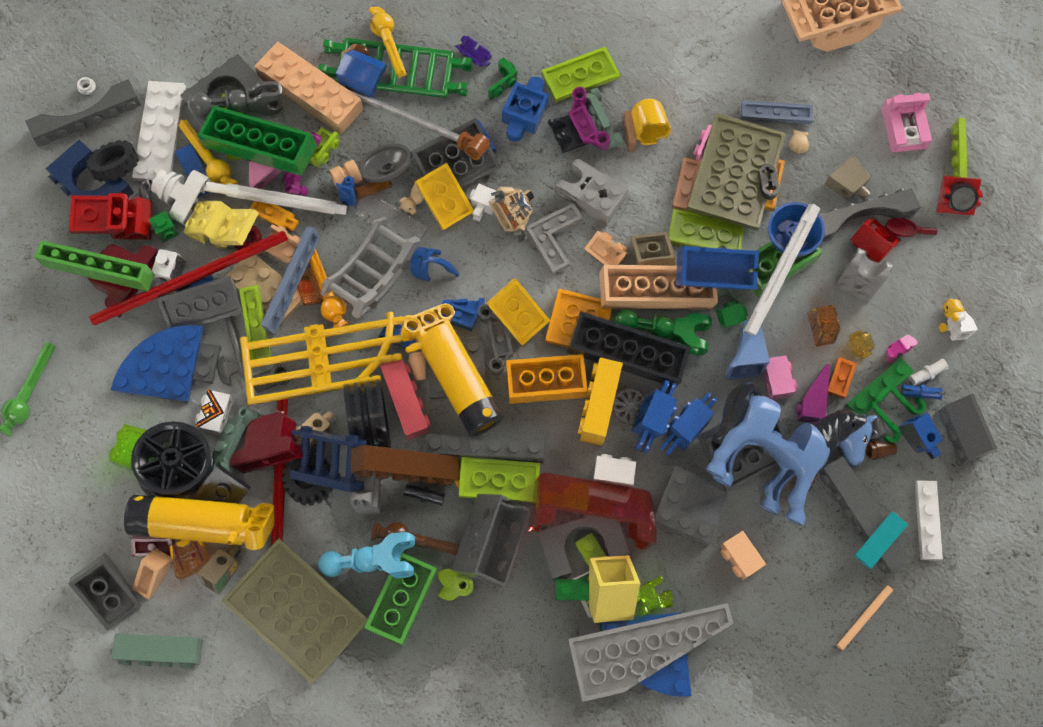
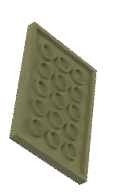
M716 113L687 210L758 231L767 199L761 195L758 173L765 164H770L776 169L786 133ZM765 171L764 174H767V179H769L770 174Z
M279 538L221 600L312 684L319 679L365 627L368 621L365 615Z

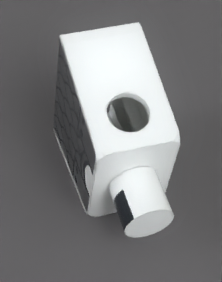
M160 249L152 272L155 274L153 278L155 285L158 286L180 276L186 259L176 252Z

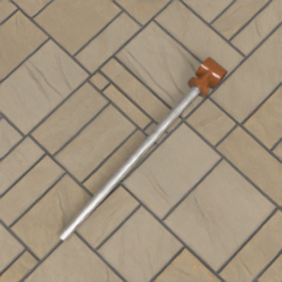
M342 85L367 104L456 141L457 148L465 150L466 154L474 160H478L490 147L488 138L478 133L472 137L470 133L464 131L458 135Z

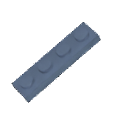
M742 100L741 120L812 124L813 105Z

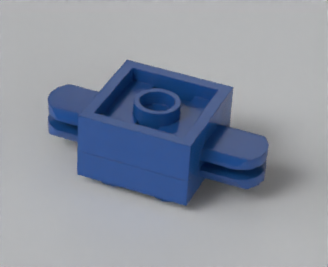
M531 77L527 85L515 82L502 110V122L508 124L506 136L510 141H520L525 131L535 134L548 107L549 94L543 92L544 81L539 77Z
M665 379L659 390L656 389L645 397L631 428L632 432L639 435L635 449L640 450L642 447L641 451L646 454L653 440L667 433L670 426L668 421L677 410V406H675L677 399L672 397L676 384L671 383L669 386V381Z
M710 392L701 401L697 398L693 403L689 401L682 409L680 417L676 415L670 422L669 432L666 436L668 438L660 447L663 451L671 441L674 442L666 452L668 456L677 446L685 451L711 421L715 414L711 408L718 399L714 397L706 406L705 403L712 395Z

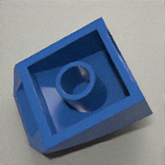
M352 50L344 53L336 71L338 83L373 98L387 65L377 59Z

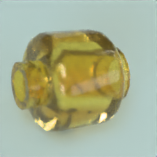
M861 329L848 336L849 339L846 343L854 357L860 356L864 359L872 355L871 351L875 348V343L869 332H863Z

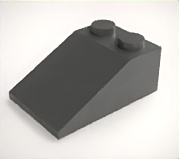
M106 553L73 575L69 580V586L107 631L142 606L119 569Z

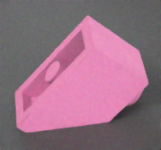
M250 161L249 187L263 189L281 170Z

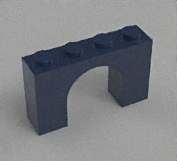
M80 140L76 141L45 168L50 174L48 178L55 185L59 183L62 186L60 189L67 196L70 194L72 196H108V193H123L129 198L134 193L129 184L121 177L118 180L106 182L96 190L84 191L77 188L78 177L87 168L86 162L89 160L88 157L90 154H93Z

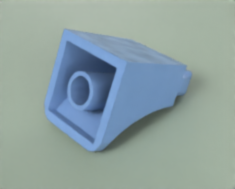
M745 320L743 328L739 330L740 337L737 341L736 357L729 364L725 372L726 379L762 376L770 363L762 327L759 328L756 336L744 331L749 320Z

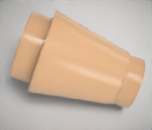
M422 352L409 354L408 363L415 381L427 379L426 358Z

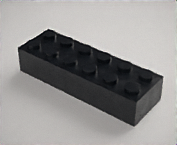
M580 311L576 319L567 348V353L573 355L583 354L585 359L599 363L600 358L623 363L622 371L659 383L666 379L669 381V386L671 383H674L676 387L681 383L690 351L688 346Z

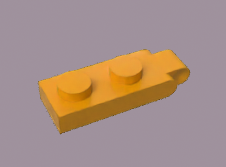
M254 201L249 208L259 213L257 217L276 227L281 226L293 232L299 224V221L294 218L295 215L275 204Z

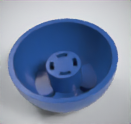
M800 202L786 203L779 206L772 213L768 222V236L772 245L779 252L783 253L803 213L808 207L807 204ZM819 213L797 257L810 254L822 243L825 235V225Z

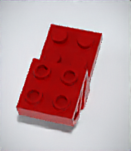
M108 193V196H71L69 232L71 234H110L112 239L151 240L152 225L149 219L153 215V204L150 200L135 197L128 201V196L123 193Z

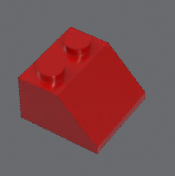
M874 217L864 222L850 239L854 247L866 251L867 257L877 263H880L901 241L897 236L887 232L885 226Z

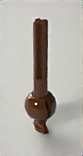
M375 521L370 541L379 538L384 539L391 533H409V529L400 522L391 523L385 528ZM410 533L415 536L414 546L456 555L460 546L458 543Z

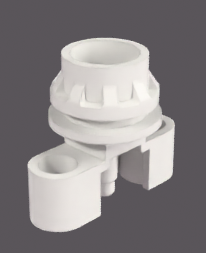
M161 170L153 180L151 191L156 193L158 198L165 201L168 205L175 201L170 210L169 217L186 225V222L194 212L191 210L193 204L198 202L197 197L200 192L205 193L206 183L210 182V178L193 170L184 184L185 178L183 175Z

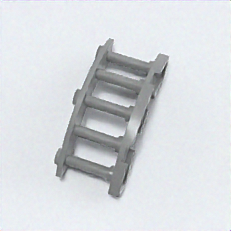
M386 217L376 219L372 223L369 235L355 255L352 254L347 264L331 277H327L322 284L323 289L320 294L324 296L333 291L353 305L354 309L351 315L356 318L367 313L371 309L369 305L373 302L378 303L403 272L400 268L406 259L408 261L411 260L421 241L416 236L405 240L384 227L388 219ZM380 233L401 246L402 250L398 257L393 258L373 245ZM369 251L390 264V269L386 274H380L362 262ZM357 267L377 280L378 283L372 289H368L349 275ZM344 281L364 296L356 298L339 287V285Z

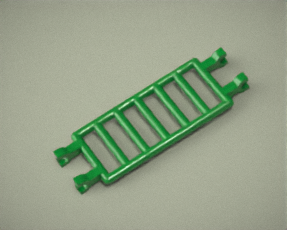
M345 38L343 43H335L326 39L323 42L324 52L328 54L333 52L341 53L353 44H359L366 48L377 49L376 59L381 62L384 50H387L383 42ZM395 44L400 58L402 52L412 53L407 85H396L397 75L392 65L389 84L379 83L376 90L447 98L448 92L467 96V83H451L450 80L453 68H460L471 72V58H454L455 53L448 50ZM341 53V55H340L339 64H340V62H341V60H342V58H343L342 53ZM419 54L430 55L424 88L413 87ZM437 56L447 58L442 91L431 89ZM319 64L318 69L329 77L336 78L335 81L338 82L336 76L338 68Z

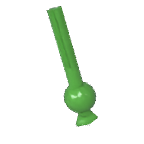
M49 342L44 344L16 398L10 399L2 405L1 416L4 422L0 426V433L11 437L14 426L20 425L28 419L30 408L27 402L56 348L55 345Z

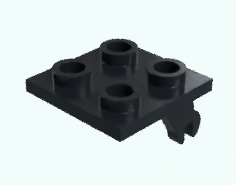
M569 115L561 118L554 117L553 121L551 119L548 120V124L562 153L589 144H583Z

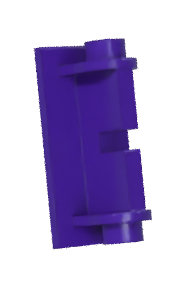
M464 35L460 40L462 43L455 45L462 55L470 57L477 66L482 67L491 64L488 62L492 58L490 51L482 45H479L476 50L475 47L478 43L471 37Z

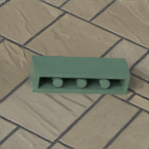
M115 634L111 659L118 661V665H131V662H139V666H151L152 663H160L159 667H172V664H180V668L192 669L193 665H200L203 640L193 637Z

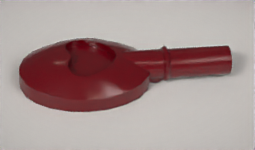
M891 218L885 225L887 232L898 237H912L915 234H937V228L917 226L916 223L905 218Z

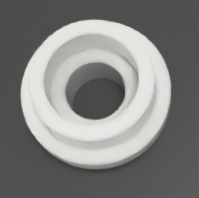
M83 77L79 79L77 89L81 94L89 95L95 91L96 84L92 79Z

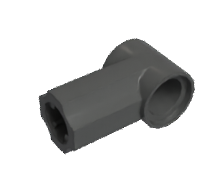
M277 363L272 369L254 375L252 378L274 375L281 371H290L285 364ZM290 380L256 385L254 388L257 393H260L277 385H286Z

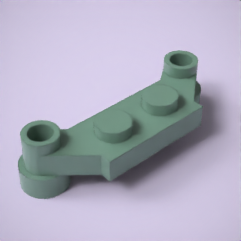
M597 87L591 89L587 93L585 106L589 105L590 115L595 116V124L598 131H605L609 134L611 141L608 149L624 145L620 132L614 134L612 132L611 125L600 104L602 96Z
M242 407L236 417L228 420L212 453L215 459L213 470L219 464L236 476L237 470L230 467L231 457L246 426L253 419L261 417L260 413L247 407Z

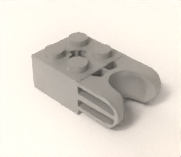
M576 159L572 163V172L580 178V181L569 183L561 180L555 186L556 192L574 203L578 209L607 226L626 200L628 189L582 160Z
M857 248L843 267L835 286L844 292L856 295L860 300L869 302L887 280L894 265L887 261L875 263L866 257V251Z
M354 473L356 480L364 481V490L350 493L352 508L355 509L357 514L381 515L383 479H376V475H372V477H359V474Z

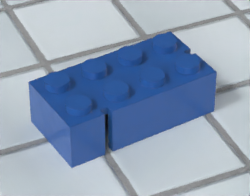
M693 246L679 247L676 286L757 290L758 272L748 273V270L758 268L759 251Z

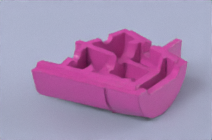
M910 335L898 339L887 348L885 354L886 362L891 363L898 354L905 355L913 347L917 346L918 342Z

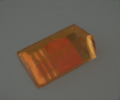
M309 266L306 268L297 287L304 306L321 304L324 301L314 273Z

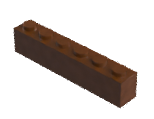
M361 445L351 448V473H357L359 477H372V475H376V479L392 477L394 481L408 479V482H420L424 480V484L439 482V485H451L452 481L459 480V457Z

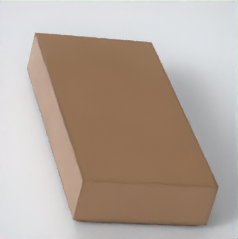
M625 111L622 119L627 151L632 152L635 151L636 147L631 111Z

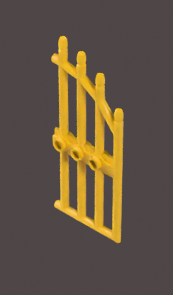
M387 312L386 319L330 329H324L323 324L309 325V327H304L305 333L248 342V337H241L240 343L248 405L344 389V384H349L351 388L357 382L360 386L365 385L366 381L376 383V379L381 380V376L375 375L370 377V375L380 364L402 360L401 353L386 355L391 344L407 341L401 335L393 336L394 325L403 324L408 317L413 315L394 317V312ZM386 327L385 337L330 347L326 345L325 337ZM306 341L307 351L250 360L249 350ZM381 346L376 357L329 365L328 355ZM306 358L309 360V369L252 378L251 368ZM368 366L356 379L332 383L331 372ZM311 376V387L260 396L254 395V386Z

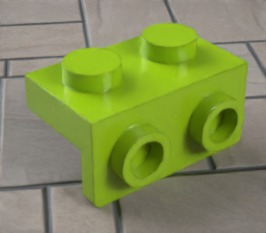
M322 127L316 133L321 136V142L309 161L318 168L328 161L331 152L336 150L340 144L339 134L336 131L331 133Z

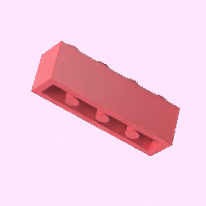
M402 359L380 365L406 440L429 433L428 426H431L428 416H423L421 409L424 408L421 397H416L415 391H418L415 381H411L408 374H411L408 362L404 364Z

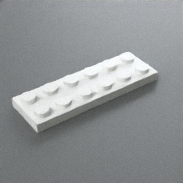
M148 81L137 146L139 162L134 167L132 176L134 181H145L147 178L154 180L161 170L166 172L173 171L174 151H176L179 134L178 125L180 124L179 121L181 120L183 100L180 95L186 90L184 83Z

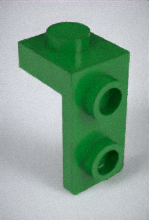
M504 57L498 61V71L504 78L488 89V98L490 100L495 97L498 98L508 87H513L515 82H517L518 71L513 63L508 62Z

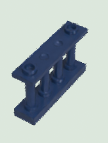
M301 426L298 430H292L293 435L302 436L303 458H301V465L298 466V469L290 470L289 478L347 492L364 490V481L356 480L354 473H351V448L366 445V440L358 439L357 435L341 436L313 430L312 426ZM310 438L317 439L316 465L313 470L309 466ZM325 441L332 443L331 470L329 473H325L326 470L324 469ZM340 444L347 446L346 476L344 477L339 473Z

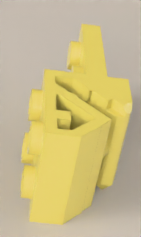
M199 201L194 207L191 218L186 222L183 233L204 244L209 238L211 244L218 249H226L228 245H243L259 213L254 209H231L222 201Z

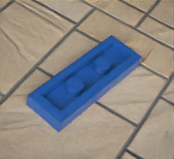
M192 144L174 151L187 177L193 170L207 176ZM205 191L204 194L200 192L198 198L210 192Z

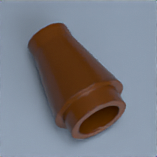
M871 441L867 444L865 452L869 459L877 460L889 455H895L897 447L895 443Z

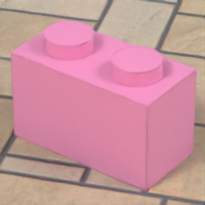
M786 355L769 358L770 363L763 373L768 398L777 400L792 397L797 390L796 380L792 379L791 362L788 361Z

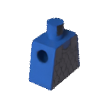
M928 413L912 417L898 426L901 434L915 452L926 451L930 459H934L941 454L936 444L942 441V437Z

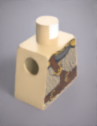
M327 411L323 416L314 413L301 426H312L313 430L331 433V424L336 420V417L330 411ZM295 435L294 437L297 439V442L302 445V436ZM310 438L309 452L314 454L316 452L317 439Z

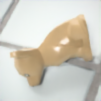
M416 184L411 189L410 197L400 199L399 211L403 210L412 215L416 214V205L421 204L424 200Z

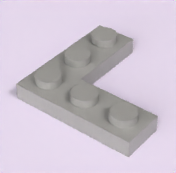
M574 203L526 226L525 229L552 274L569 267L568 260L552 235L582 221L583 217Z

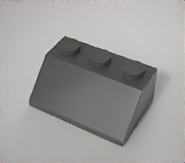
M974 394L947 404L939 410L940 421L946 427L947 437L952 442L955 448V456L960 460L961 464L983 458L997 449Z

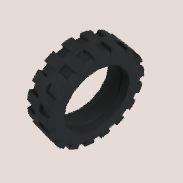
M117 140L116 142L112 141L107 145L100 146L98 150H94L86 163L95 180L110 182V180H118L119 177H124L128 172H132L133 168L138 165L139 156L132 143H128L126 140L123 142ZM123 156L115 163L103 166L109 160Z

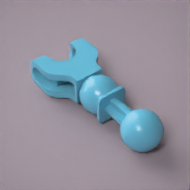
M408 532L391 533L379 545H373V547L366 546L360 548V550L352 549V555L342 557L338 552L328 551L319 558L318 568L326 577H335L345 568H352L358 573L372 572L378 569L386 571L396 579L410 577L414 574V567L406 561L401 562L400 556L405 549L415 545V536Z

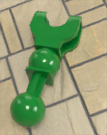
M623 309L615 316V323L634 329L651 331L650 334L652 335L654 334L664 339L671 338L673 342L690 347L689 354L705 355L708 352V342L694 334L695 331H707L711 327L712 319L707 315L691 313L684 318L676 317L675 321H673L672 318L667 316L657 318V314H655L653 320L639 318L631 309Z

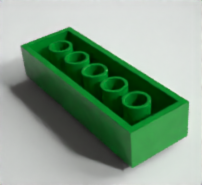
M214 105L197 135L205 148L300 176L303 175L317 147L312 134L309 132Z

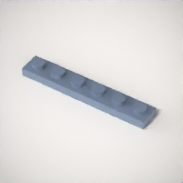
M307 226L301 235V240L294 250L293 257L286 268L282 281L278 285L276 294L270 302L266 315L262 319L261 326L269 334L276 335L321 236L314 227Z

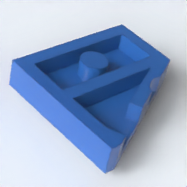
M479 298L476 301H468V299L443 300L442 304L446 303L454 308L455 313L450 322L452 325L472 332L478 319V308L485 303V298Z

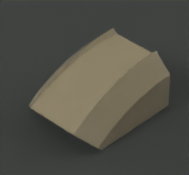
M668 232L631 236L636 265L675 266V254Z

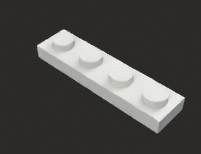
M917 480L915 482L920 560L940 561L943 559L937 481Z

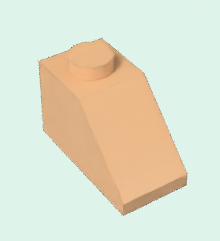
M157 548L141 560L132 590L149 600L168 574L172 558Z

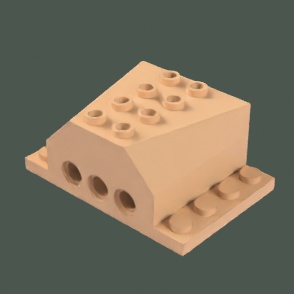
M781 0L799 42L810 39L813 47L826 52L861 42L880 28L884 17L899 13L902 10L899 0Z

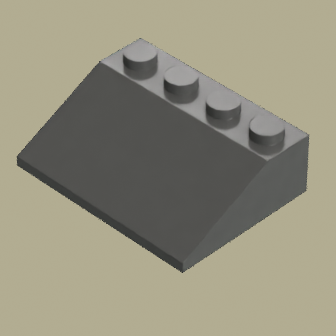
M477 118L450 130L458 135L465 131L470 133L472 137L478 133L485 136ZM442 135L410 151L422 177L447 163L461 188L501 168L491 146L487 149L488 152L483 154L478 160H474L466 154L465 150L457 148L456 141Z
M778 418V421L773 430L782 434V438L787 441V437ZM721 424L697 436L709 462L713 459L714 451L720 447L712 441L711 437L717 433ZM746 445L735 457L732 469L734 480L731 487L725 485L723 487L728 492L778 466V464L760 446Z

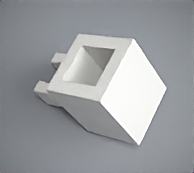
M478 184L477 188L472 190L469 199H471V206L475 208L473 220L480 222L484 212L492 215L493 210L488 201L495 198V196H491V193L496 190Z

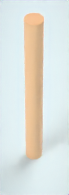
M886 585L837 644L839 649L843 651L892 593L893 589L890 586Z

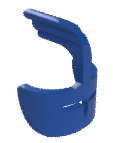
M419 247L412 256L410 270L412 275L420 280L430 282L431 278L427 270L429 262L440 264L447 272L455 274L457 277L459 276V272L450 262L442 258L431 257L432 254L441 255V251L438 249Z

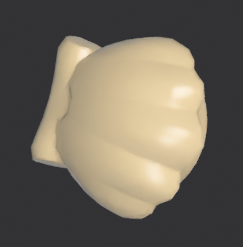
M793 130V136L789 141L791 151L796 154L808 151V132Z

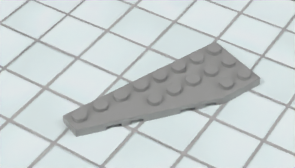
M728 603L568 639L582 702L627 691L732 625L733 620Z

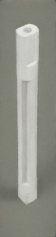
M209 181L206 183V191L226 194L228 197L334 215L335 213L346 215L347 205L336 204L334 201L230 183L228 185Z
M809 204L803 213L744 329L746 333L756 336L764 318L768 314L821 209L815 204Z

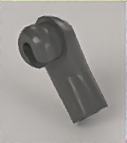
M147 178L141 184L138 192L141 198L152 202L150 194L152 192L153 179Z
M876 415L877 418L874 420L870 441H878L885 434L884 421L878 415Z

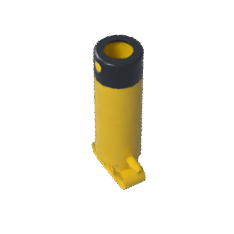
M445 303L408 317L401 328V336L407 341L416 340V343L406 347L405 351L410 353L421 349L469 436L481 435L497 426L504 416L450 323L455 313L454 308Z
M132 495L126 504L124 512V529L128 535L228 545H244L245 543V547L250 550L263 548L274 527V506L269 503H261L255 508H249L246 504Z

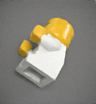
M958 299L946 300L942 310L946 318H948V324L941 323L938 326L941 333L950 331L952 341L968 339L978 330L974 320L966 311L964 312V308Z

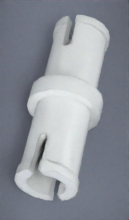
M940 359L930 366L926 365L919 372L910 375L909 380L913 386H917L928 379H934L935 375L948 370L949 366L944 359Z

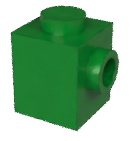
M166 211L149 219L162 243L179 235Z
M735 300L725 303L724 308L715 310L721 328L747 320L746 316H748L747 309L742 305V302L735 303Z

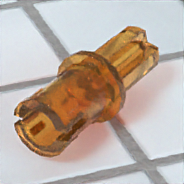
M391 180L382 183L370 182L367 185L355 188V192L359 199L372 194L377 195L378 192L391 188L392 182Z

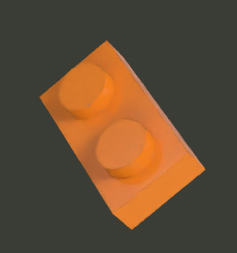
M841 357L837 358L829 381L828 394L843 400L846 398L857 363Z

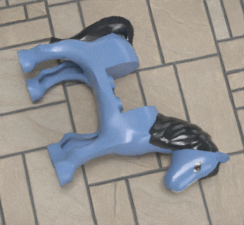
M747 381L733 388L727 396L721 426L717 433L711 437L712 441L720 447L714 451L713 459L708 464L706 471L714 475L713 479L731 487L734 480L732 474L733 463L738 452L746 445L760 446L769 453L780 467L776 475L765 483L763 487L765 498L762 500L760 507L772 514L778 515L781 509L779 503L781 490L790 479L797 476L796 484L788 496L790 510L785 518L797 525L804 526L806 520L804 505L807 492L815 475L826 464L830 452L837 446H840L842 456L849 466L861 464L864 460L866 446L873 432L872 422L877 416L866 417L865 414L855 413L853 410H838L821 418L818 422L802 424L793 432L790 439L786 441L782 438V434L773 430L780 416V405L774 400L762 396L754 382Z

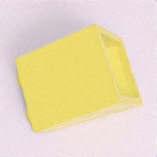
M629 555L590 558L589 610L594 623L634 620L640 581Z

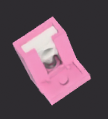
M915 93L906 96L901 94L885 101L881 110L892 153L927 149L932 142L925 113V107L930 101L929 93Z

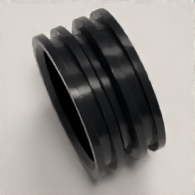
M376 379V384L366 381L364 389H362L358 382L354 383V387L351 388L349 384H344V401L349 435H357L358 439L366 440V445L391 448L381 380Z
M175 421L160 423L145 431L135 443L131 455L134 475L147 496L192 499L213 471L214 465L210 447L204 435L189 424ZM164 442L169 443L168 449L162 446ZM185 444H189V445H190V446H188V447L183 448V446H184ZM152 457L156 458V459H154V460H152V461L149 462V459H150V458H152ZM197 462V466L192 468L190 463ZM162 475L163 480L157 481L156 477ZM184 478V481H183V482H181V483H177V482H176V480H180V479Z

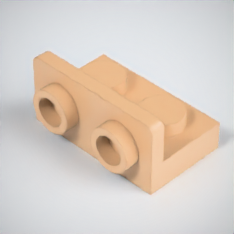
M272 224L270 227L272 232L269 236L284 231L288 240L265 251L289 265L294 250L297 248L301 238L296 235L291 236L283 227H276Z
M597 231L584 248L604 265H620L623 259L629 255L626 252L628 248L620 242L617 244L613 242V237L606 231L603 233Z

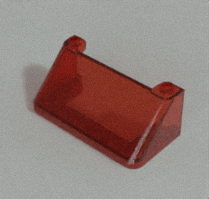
M542 473L537 477L528 531L539 532L540 527L551 524L556 518L557 510L629 522L627 538H632L635 541L636 549L647 550L656 543L657 527L651 493L647 490L551 473Z

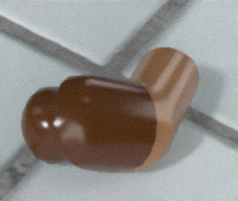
M353 44L341 52L344 55V53L355 50L369 56L368 49L359 44Z

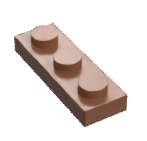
M683 158L672 208L688 211V203L701 161Z

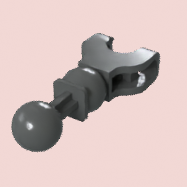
M264 81L253 87L245 88V92L235 89L227 94V90H224L225 97L210 98L205 93L197 92L190 96L188 107L197 116L207 115L213 105L238 113L247 109L248 112H256L260 115H274L282 110L280 98L283 88L277 81ZM272 88H275V89L278 90L277 92H274V93H273V92H269V90L272 89ZM275 103L277 106L271 107L269 104Z

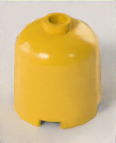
M649 98L643 99L634 105L631 114L635 137L642 145L657 144V140L662 137L666 139L670 135L671 126L661 102Z

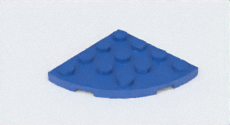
M195 325L172 327L143 340L127 355L120 365L113 380L111 390L189 402L193 385L192 378L204 327Z
M681 612L634 616V620L600 622L601 629L606 631L681 614ZM687 654L682 655L639 682V684L669 696H692Z

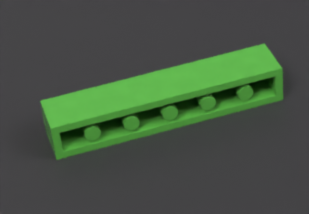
M41 240L34 255V258L46 268L147 292L155 275L145 264Z

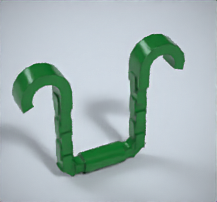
M886 385L873 398L874 401L871 402V408L894 434L893 438L885 436L883 440L887 443H894L900 440L901 431L877 404L888 395L889 391L913 415L922 414L926 409V403L922 398H917L916 403L919 406L917 410L893 385Z

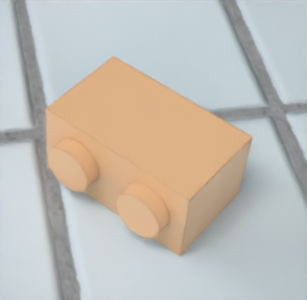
M741 531L720 546L722 556L725 560L731 562L733 572L738 578L741 577L742 580L766 565L744 531Z

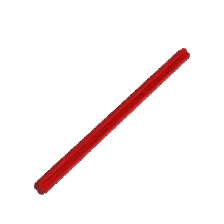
M280 231L149 289L148 292L144 291L89 316V319L94 326L286 242L288 240L287 235L284 231Z
M288 399L277 400L276 411H283L287 416ZM286 462L274 465V527L271 531V546L278 538L283 541L285 489L282 482V477H284L282 472L283 469H286Z

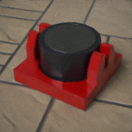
M943 175L936 211L938 213L974 216L976 207L981 206L979 198L983 197L980 190L981 179Z

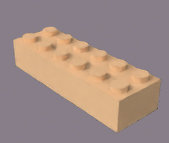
M277 42L255 65L257 75L263 81L279 82L283 88L282 94L340 135L363 111L361 98L280 42Z
M603 265L599 273L601 309L712 310L718 302L717 288L676 286L677 266Z

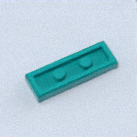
M890 512L856 552L854 557L869 570L872 569L908 524L895 512Z

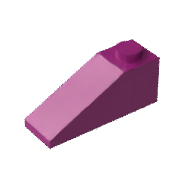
M826 364L800 403H797L796 414H798V421L813 423L826 416L830 364Z

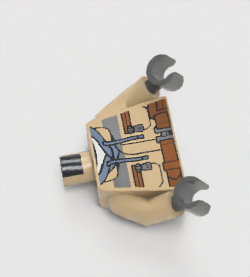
M499 187L495 192L491 193V196H495V198L488 201L504 231H515L513 237H518V243L527 239L525 228L529 215L532 213L529 202L534 199V195L530 190H526L523 193L521 189Z

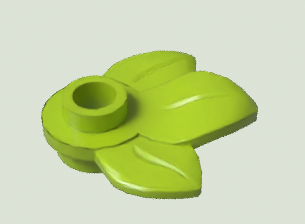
M443 569L438 572L439 581L444 586L438 593L440 598L453 601L459 596L465 597L473 592L474 582L472 579L451 569ZM462 583H466V587L464 589H461Z

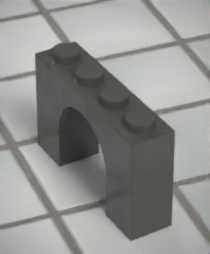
M237 54L229 58L222 66L215 68L205 78H201L191 88H187L180 96L189 109L188 100L194 93L202 92L211 98L213 92L223 85H235L245 92V88L253 87L264 81ZM209 113L205 116L195 115V117L204 124Z
M604 507L598 510L599 513L593 515L585 513L579 516L580 519L574 521L566 519L560 522L561 525L555 527L547 525L541 528L542 531H539L538 534L553 581L572 575L565 546L568 538L579 530H591L597 533L604 542L608 557L630 556L615 508Z

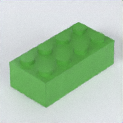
M771 241L755 250L759 251L758 268L748 270V273L758 272L757 290H752L757 297L762 295L783 254L772 245ZM818 247L808 255L796 257L784 281L818 261L823 253L822 250Z
M401 553L400 561H406L414 567L413 576L399 579L389 574L364 628L373 634L404 647L438 570L436 567Z

